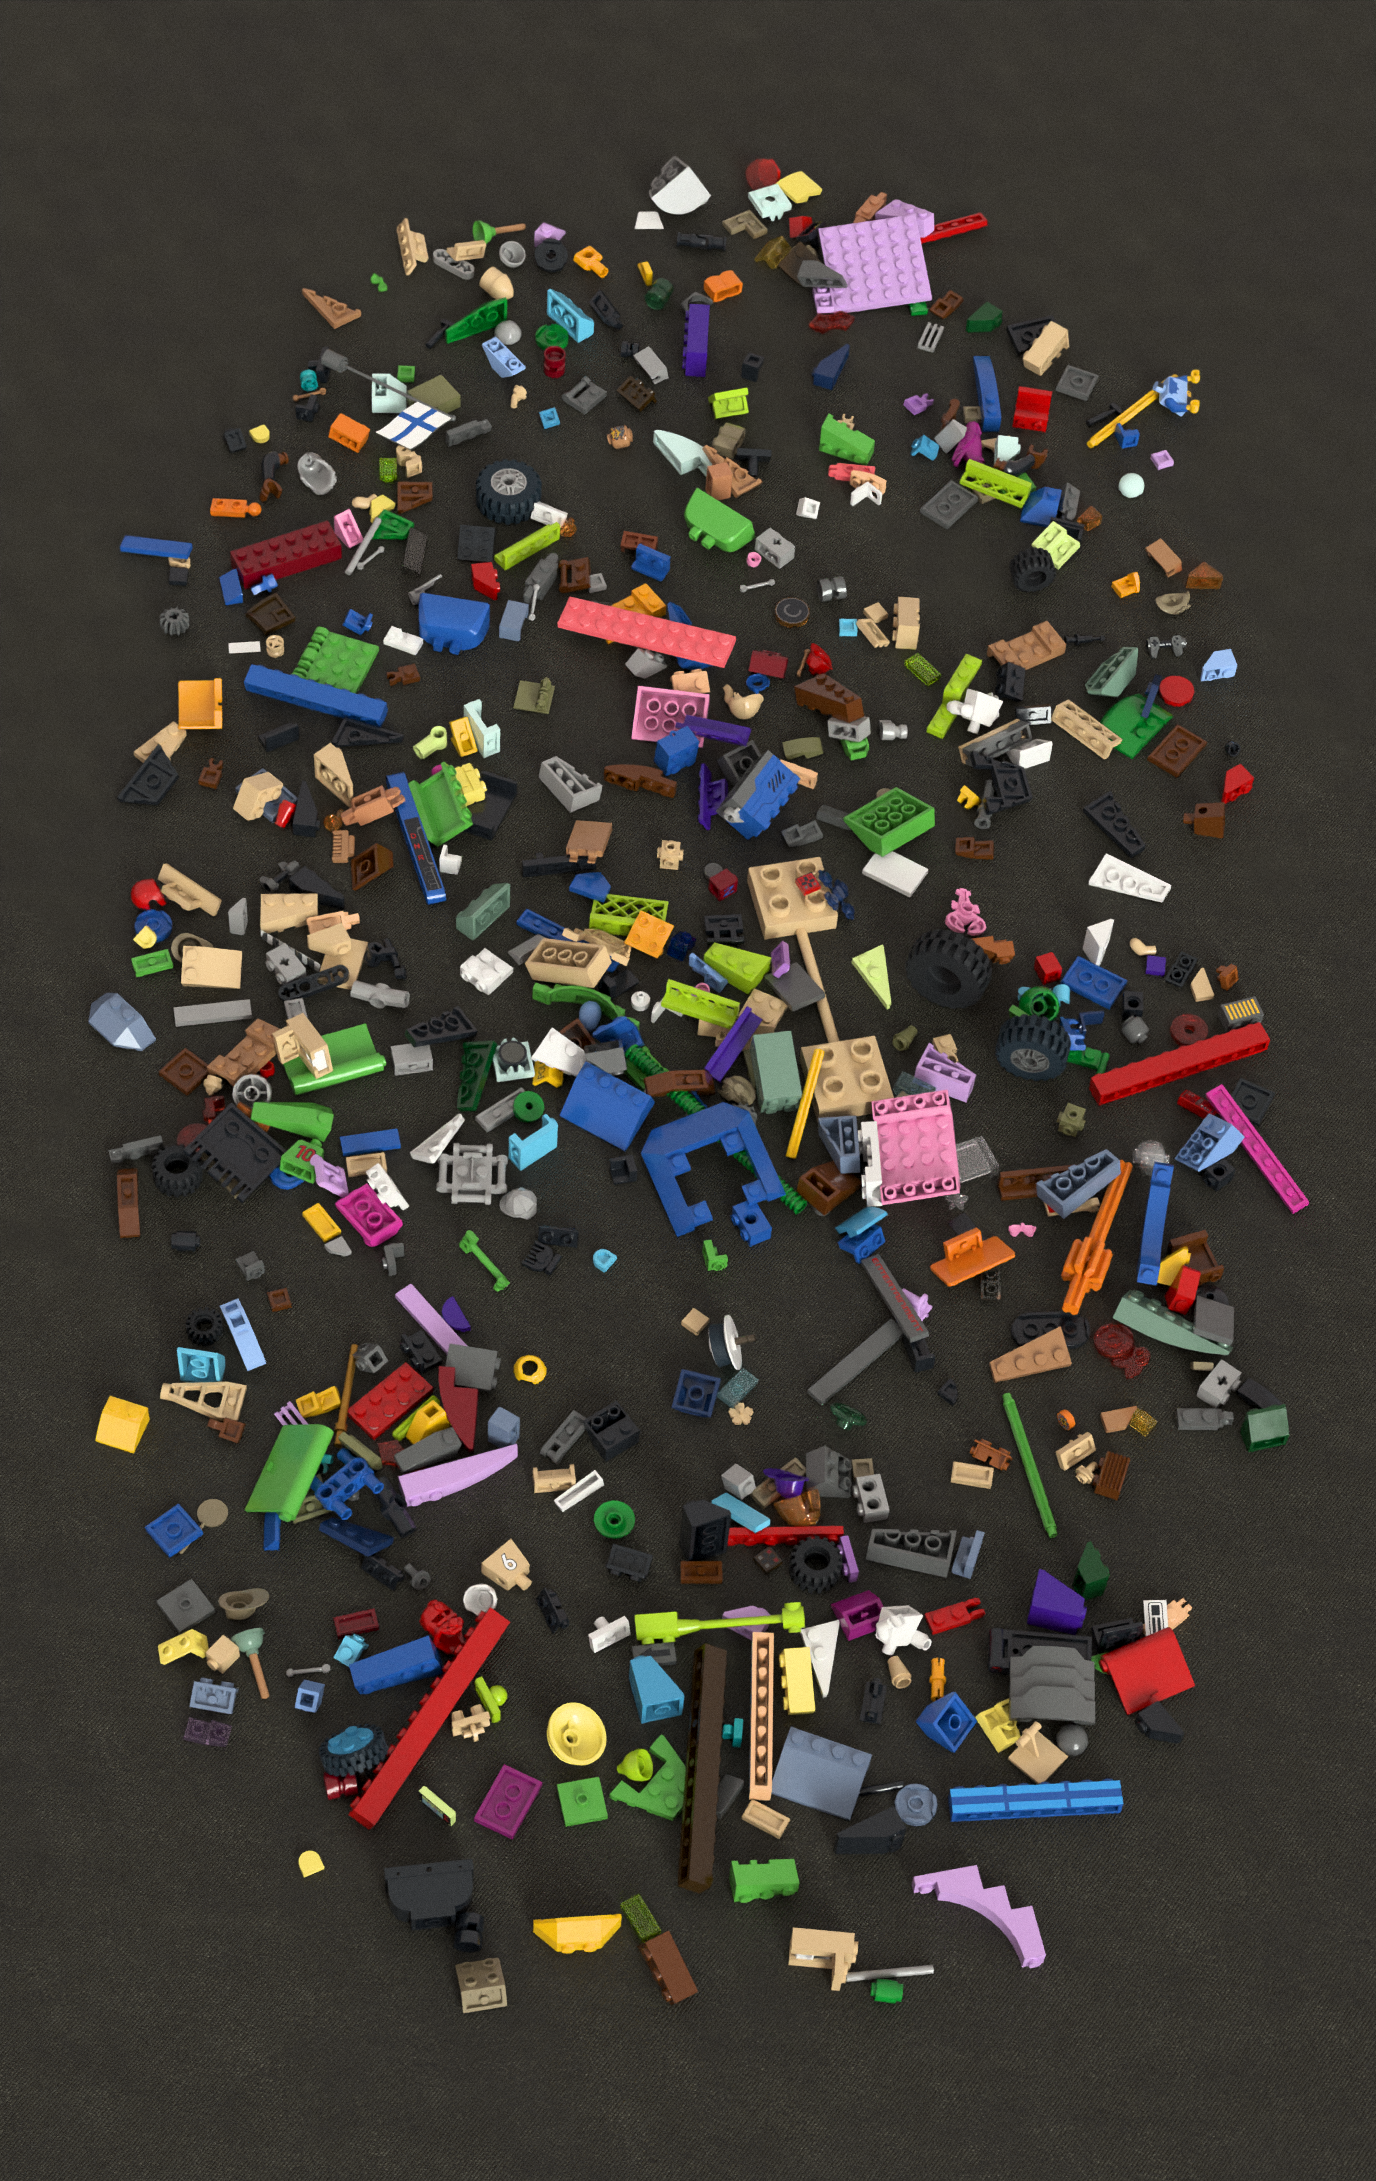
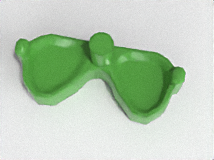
M373 273L371 283L379 284V292L387 291V285L383 278Z

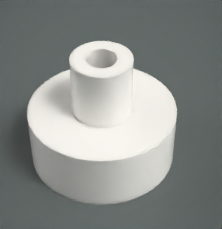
M642 991L635 992L631 997L632 1008L637 1011L648 1009L650 1005L649 995Z

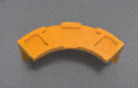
M222 679L179 681L178 729H222V705H219V703H222Z

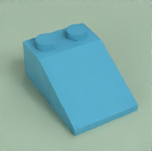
M177 1348L181 1381L191 1383L222 1382L225 1370V1356L214 1352Z

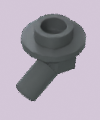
M410 1563L404 1567V1570L412 1577L410 1583L414 1589L423 1590L429 1585L430 1575L423 1569L417 1571Z

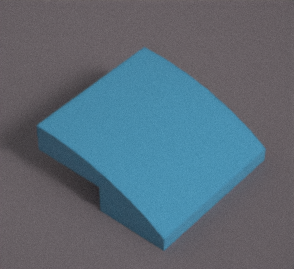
M865 1207L835 1227L839 1234L847 1231L850 1238H852L888 1214L877 1207Z

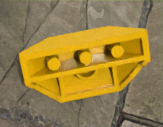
M621 1914L538 1919L533 1920V1932L557 1952L562 1951V1953L566 1954L573 1953L575 1950L593 1952L601 1949L621 1927L622 1916Z

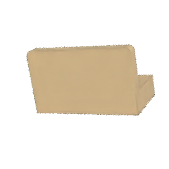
M484 240L455 243V246L447 248L446 252L455 261L484 258L486 243Z

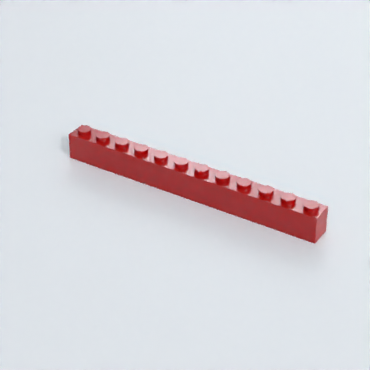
M491 1607L485 1612L481 1610L474 1620L477 1622L474 1628L470 1627L463 1636L466 1639L464 1643H459L452 1654L455 1656L452 1661L448 1660L441 1669L443 1674L440 1678L437 1676L430 1685L432 1690L429 1695L426 1693L419 1701L421 1705L419 1710H414L407 1719L410 1722L409 1725L399 1731L396 1736L398 1741L395 1745L391 1744L389 1746L384 1762L380 1761L374 1768L373 1772L375 1775L372 1780L367 1779L361 1788L363 1790L361 1796H356L351 1802L350 1807L352 1809L348 1815L368 1830L375 1826L509 1625L510 1621Z

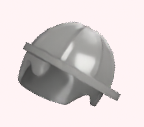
M520 1187L512 1189L511 1192L505 1194L500 1200L499 1206L501 1211L508 1216L529 1220L536 1214L537 1198L532 1191Z

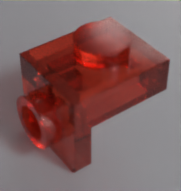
M212 1096L204 1099L205 1110H202L203 1119L208 1121V1125L216 1118L215 1111L225 1109L224 1096Z

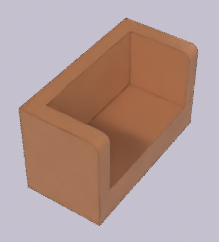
M727 462L707 466L705 488L707 494L718 501L730 498L732 472Z

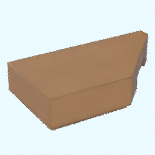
M1137 1406L1102 1412L1100 1417L1105 1432L1125 1430L1133 1415H1135Z

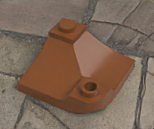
M993 936L972 938L978 946L980 945L983 948L984 953L988 955L989 959H992L993 963L1007 964L1015 956L1012 941H1006V939L994 941Z

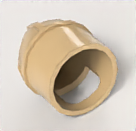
M496 267L489 268L481 277L479 286L495 299L504 297L510 299L514 296L510 279Z

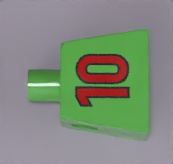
M312 1139L310 1143L298 1140L281 1156L280 1171L314 1184L316 1174L314 1166L310 1164V1159L315 1154L323 1159L324 1150L321 1148L322 1143L318 1139Z

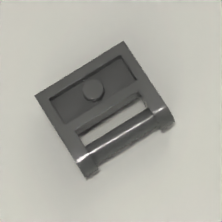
M584 376L580 383L562 395V399L585 415L606 397L607 391L595 385L588 377ZM584 387L587 388V390H585L576 399L573 398V396H575Z

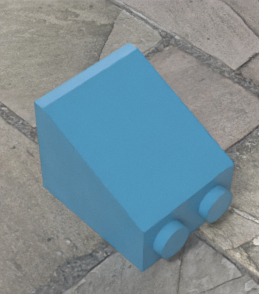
M637 1656L630 1660L629 1681L641 1724L682 1715L684 1704L683 1692L652 1656Z

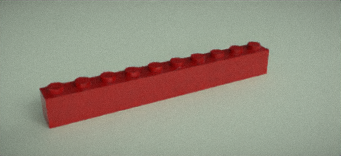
M1260 1022L1248 1024L1243 1028L1232 1029L1222 1035H1214L1210 1039L1199 1040L1194 1044L1181 1046L1170 1052L1165 1051L1155 1057H1147L1137 1063L1132 1062L1127 1066L1114 1068L1103 1074H1096L1091 1077L1089 1090L1098 1106L1266 1051L1270 1038Z

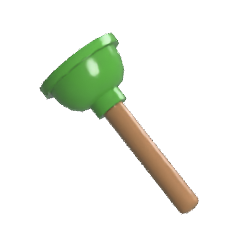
M478 220L473 224V237L475 241L484 240L488 244L496 234L525 230L526 225L521 223L494 228L488 223Z

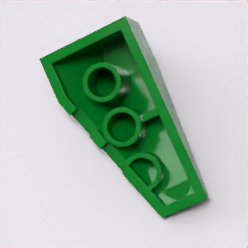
M498 298L483 303L447 328L446 343L448 344L495 328L500 322L507 321V298Z

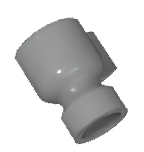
M879 720L881 740H894L896 737L899 739L907 738V725L900 724L896 726L891 720Z

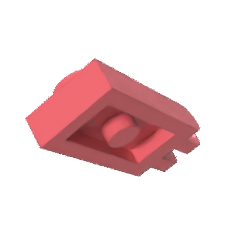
M837 463L836 465L829 466L828 475L835 477L836 480L850 481L853 470L875 475V466Z

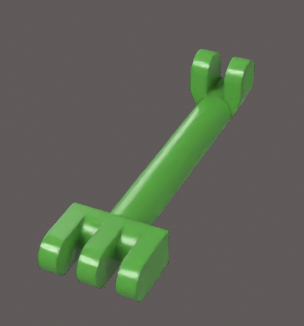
M468 1230L459 1246L466 1254L472 1251L497 1279L493 1286L495 1291L504 1289L510 1282L476 1245L479 1238L471 1230Z

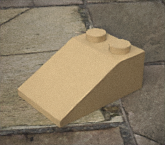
M329 743L314 754L315 778L351 808L353 784L343 753L338 747Z
M183 946L181 984L188 987L240 989L242 951Z

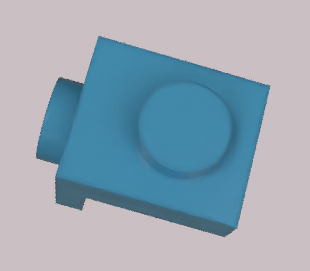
M923 435L913 441L911 455L915 456L920 452L933 461L937 457L940 445Z

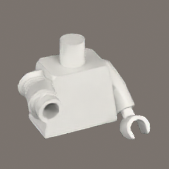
M967 689L965 702L950 701L947 704V710L951 714L962 715V718L970 720L967 731L978 734L980 725L990 727L999 717V709L1003 701L999 700L997 695L993 696L992 692L983 694Z
M909 1605L882 1607L879 1621L876 1624L875 1634L876 1638L884 1643L882 1652L887 1655H894L897 1646H907L910 1643L918 1649H929L932 1641L928 1635L916 1630L923 1615Z

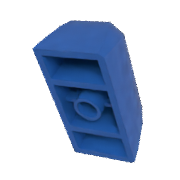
M420 593L419 636L425 642L433 645L434 651L441 652L443 647L449 648V652L458 655L460 650H469L480 645L490 627V605L488 603Z

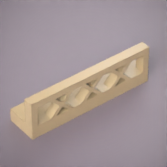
M1069 699L1056 705L1051 720L1104 760L1109 757L1113 747L1121 744L1123 739Z

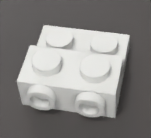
M486 948L476 957L472 955L460 966L461 977L487 995L491 994L513 973V968Z
M379 1163L366 1171L369 1176L367 1182L373 1190L377 1188L379 1193L376 1195L382 1204L387 1203L390 1208L399 1205L402 1210L409 1207L390 1176Z

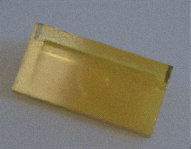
M783 236L768 241L754 260L755 262L765 260L771 269H775L791 250V247Z

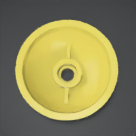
M567 1703L557 1708L551 1715L547 1728V1739L554 1754L562 1761L574 1765H588L596 1761L604 1752L606 1731L601 1719L592 1709L580 1703Z

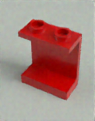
M1019 386L1012 427L1046 432L1052 391Z

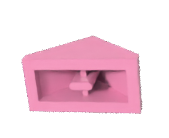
M350 509L334 516L335 534L348 548L363 541V537Z

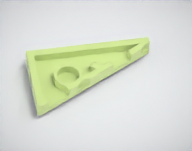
M880 945L852 958V964L884 1007L889 1009L891 996L884 946Z

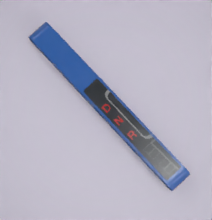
M404 772L387 775V788L398 787L401 791L400 795L402 794L405 797V801L395 807V811L426 903L429 905L446 901L445 890Z

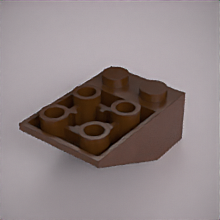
M830 1161L813 1167L799 1178L796 1191L820 1213L826 1215L861 1188L862 1181L852 1173L841 1174L834 1161Z

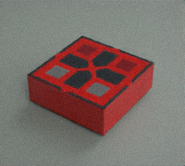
M812 872L795 879L796 885L804 896L821 888L820 883Z

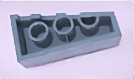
M1107 1149L1085 1159L1079 1165L1074 1164L1068 1167V1170L1065 1172L1053 1174L1050 1179L1044 1182L1043 1180L1037 1182V1196L1064 1219L1121 1174L1120 1160Z

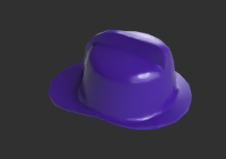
M768 1468L763 1470L766 1476L774 1479L776 1491L785 1498L799 1499L803 1491L804 1481L809 1480L808 1477L799 1476L781 1469Z

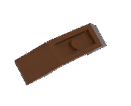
M705 1070L668 1071L643 1079L646 1094L651 1097H664L671 1091H697V1095L716 1094L713 1077Z
M138 1168L118 1169L117 1194L120 1238L140 1237Z

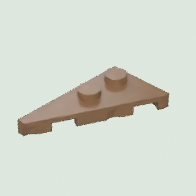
M302 289L304 297L334 329L361 317L359 309H356V311L347 308V304L339 303L337 300L327 296L323 298L317 296L313 290Z
M708 445L702 448L712 465L727 462L732 472L731 493L735 498L762 483L761 479L758 478L756 480L747 474L749 471L741 468L728 457L723 458L717 454V450Z

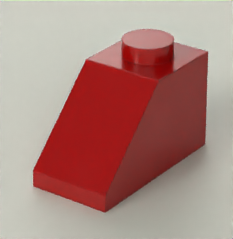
M1182 1265L1165 1295L1168 1309L1184 1315L1187 1314L1195 1300L1201 1275L1200 1271Z

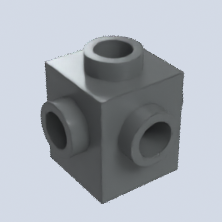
M364 1343L353 1354L356 1360L355 1365L359 1370L375 1373L388 1362L384 1351L377 1344Z

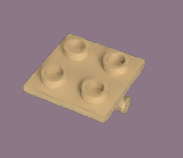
M1035 1721L1029 1729H1025L1022 1732L1023 1735L1015 1742L1018 1748L1008 1757V1760L1039 1784L1045 1782L1063 1764L1068 1756L1039 1732L1042 1727Z

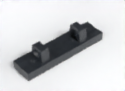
M535 853V859L522 861L523 878L596 869V863H587L589 856H578L577 862H569L570 855L544 858L543 853Z

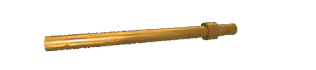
M352 1344L350 1347L339 1418L334 1429L336 1434L334 1447L336 1448L342 1447L338 1436L343 1431L347 1432L346 1419L356 1366L353 1354L358 1351L357 1348L359 1347L356 1344Z

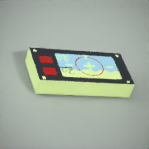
M426 1786L419 1790V1800L451 1827L456 1822V1812Z

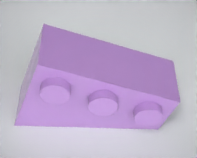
M893 200L875 213V220L915 214L920 237L925 238L934 231V213L901 202L900 200Z
M929 1043L916 1067L913 1083L933 1091L948 1090L949 1097L966 1103L973 1090L976 1074L960 1063L952 1062L947 1058V1054L944 1052L942 1054L939 1053Z

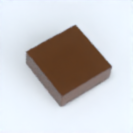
M287 1288L267 1292L272 1312L292 1308Z

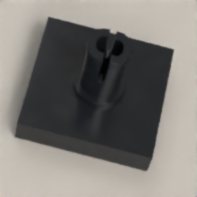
M737 448L736 460L748 461V474L755 477L758 475V462H770L772 450Z

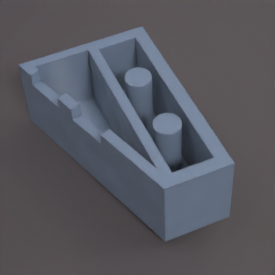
M856 1116L818 1118V1135L840 1173H860Z

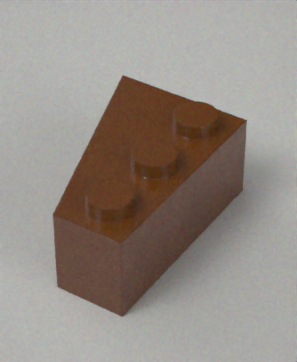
M669 1931L637 1946L647 1962L655 1981L660 1985L662 1989L661 1994L666 2002L673 2005L698 1992Z

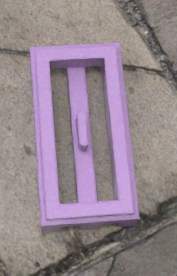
M290 1401L286 1407L283 1406L279 1413L276 1412L274 1414L282 1425H288L283 1419V1415H286L293 1425H298L288 1412L292 1410L303 1425L308 1424Z

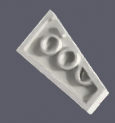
M553 1028L549 1030L530 1058L576 1077L585 1062L598 1067L585 1058L583 1049Z

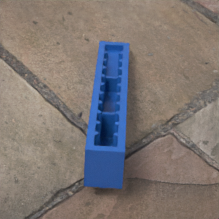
M973 356L978 402L982 417V432H999L1001 411L997 383L990 356Z

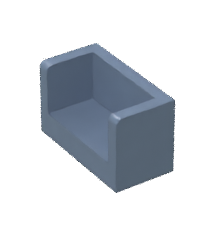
M508 600L499 626V638L520 641L524 619L528 618L529 604Z
M498 1407L488 1421V1442L503 1448L514 1445L519 1439L520 1418Z

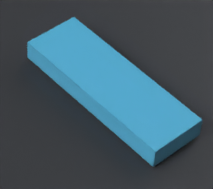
M724 1493L712 1500L713 1504L730 1510L731 1519L754 1533L770 1525L768 1517L728 1493Z

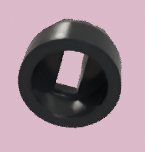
M1230 741L1224 747L1225 752L1234 757L1239 754L1240 745Z

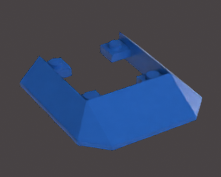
M722 1102L651 1130L642 1149L641 1156L677 1237L695 1230V1227L713 1220L706 1201L690 1207L687 1206L675 1176L691 1171L685 1153L718 1140L721 1141L727 1156L742 1150L746 1152L758 1179L742 1186V1191L749 1206L766 1199L769 1202L786 1195L749 1111Z

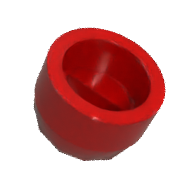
M267 1062L259 1069L261 1076L268 1078V1076L272 1077L274 1075L275 1068L272 1062Z

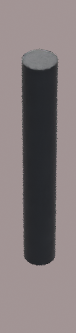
M901 1780L862 1787L859 1797L901 1790L904 1788V1782Z

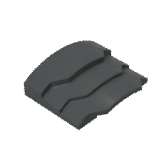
M1032 1646L1023 1656L1010 1657L1009 1721L1030 1722L1032 1719L1072 1721V1724L1094 1725V1662L1085 1660L1075 1648L1057 1646Z

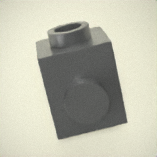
M391 1243L384 1246L382 1265L383 1269H387L388 1276L396 1275L395 1258L404 1256L403 1243Z

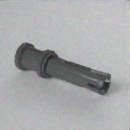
M993 780L985 781L981 805L977 808L978 816L974 824L980 829H987L991 825L990 817L992 814L986 815L983 800L985 797H994L995 785Z

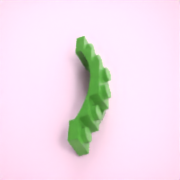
M535 983L533 987L532 999L550 1005L551 1002H571L582 1005L587 1001H594L600 1005L602 1013L611 1020L619 1016H625V1009L614 1005L611 1002V997L588 987L556 984L552 989L547 985ZM629 1017L628 1019H630L634 1024H636L639 1030L640 1022L636 1021L634 1018Z

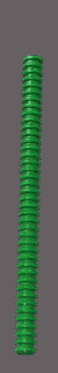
M637 1044L631 1045L626 1050L625 1057L629 1058V1061L633 1062L646 1077L666 1072L646 1052L638 1048ZM671 1091L666 1094L672 1101L675 1100V1103L679 1104V1107L683 1108V1111L687 1112L688 1115L705 1109L699 1101L697 1102L696 1098H692L693 1096L688 1094V1091ZM745 1150L735 1153L733 1157L735 1159L738 1158V1161L742 1162V1165L746 1166L748 1171L751 1170V1173L755 1174ZM778 1176L786 1195L779 1197L781 1198L780 1200L785 1202V1205L789 1206V1209L793 1210L795 1214L800 1213L806 1207L807 1201L801 1195L798 1196L799 1193L797 1191L794 1192V1189L790 1188L788 1183L785 1184L786 1181L784 1179L781 1180V1177Z

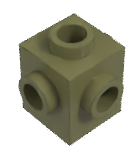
M1068 1103L1065 1111H1060L1057 1119V1122L1060 1123L1058 1131L1063 1132L1065 1135L1076 1137L1078 1131H1083L1086 1120H1084L1086 1109Z

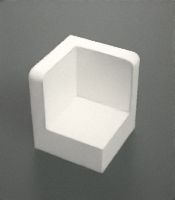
M443 845L440 855V872L458 875L462 856L448 854L447 845Z

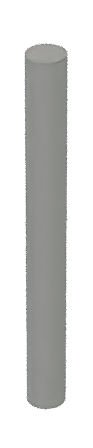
M376 517L345 570L347 575H351L382 522L380 518Z
M933 1965L849 1972L846 1975V1982L934 1974Z

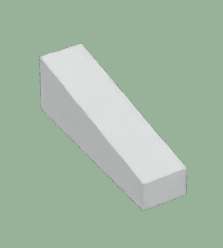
M594 1470L557 1497L554 1502L564 1512L603 1487V1479Z

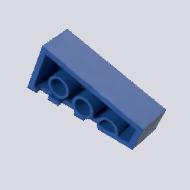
M429 1635L349 1664L354 1686L360 1695L443 1674L441 1670L443 1664L439 1650Z

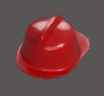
M812 643L810 646L811 652L806 659L811 675L816 673L824 674L830 669L833 670L831 659L827 653L817 644Z

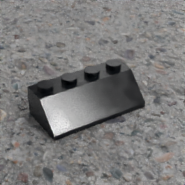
M703 1499L690 1501L683 1506L679 1545L686 1561H702L727 1552L731 1520L730 1510Z

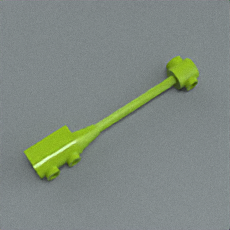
M801 1602L784 1603L781 1615L704 1621L679 1619L678 1612L635 1615L637 1641L642 1640V1645L654 1644V1639H663V1643L675 1642V1638L700 1631V1629L783 1623V1627L788 1629V1633L801 1632V1628H805L804 1607L801 1606Z

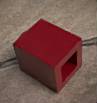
M726 868L709 878L708 890L720 902L737 892L738 878Z

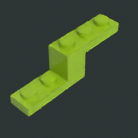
M968 654L964 656L944 689L942 704L927 727V733L942 739L944 738L957 716L947 710V704L954 700L962 703L965 702L967 688L982 665V660Z

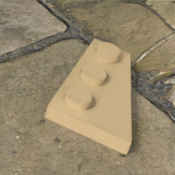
M173 721L135 750L134 756L144 763L155 747L160 744L166 756L171 760L170 757L174 751H177L187 736L186 730L178 729V724Z

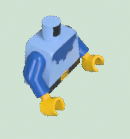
M1193 370L1191 376L1167 377L1163 383L1156 381L1153 385V390L1159 393V403L1179 416H1182L1188 410L1191 413H1197L1200 402L1198 400L1191 401V383L1189 381L1192 383L1200 381L1199 370Z

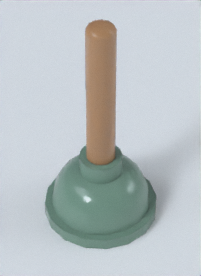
M262 1628L249 1629L234 1635L231 1641L239 1647V1651L246 1652L247 1657L250 1658L261 1698L267 1699L270 1695L258 1658V1648L263 1643L264 1630Z

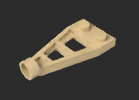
M231 1382L163 1383L160 1399L174 1401L218 1421L224 1422L225 1417L238 1421L247 1385ZM187 1390L200 1391L199 1400L194 1402L185 1399V1392ZM213 1392L221 1393L223 1397L220 1406L214 1408L205 1404L204 1398L206 1394Z

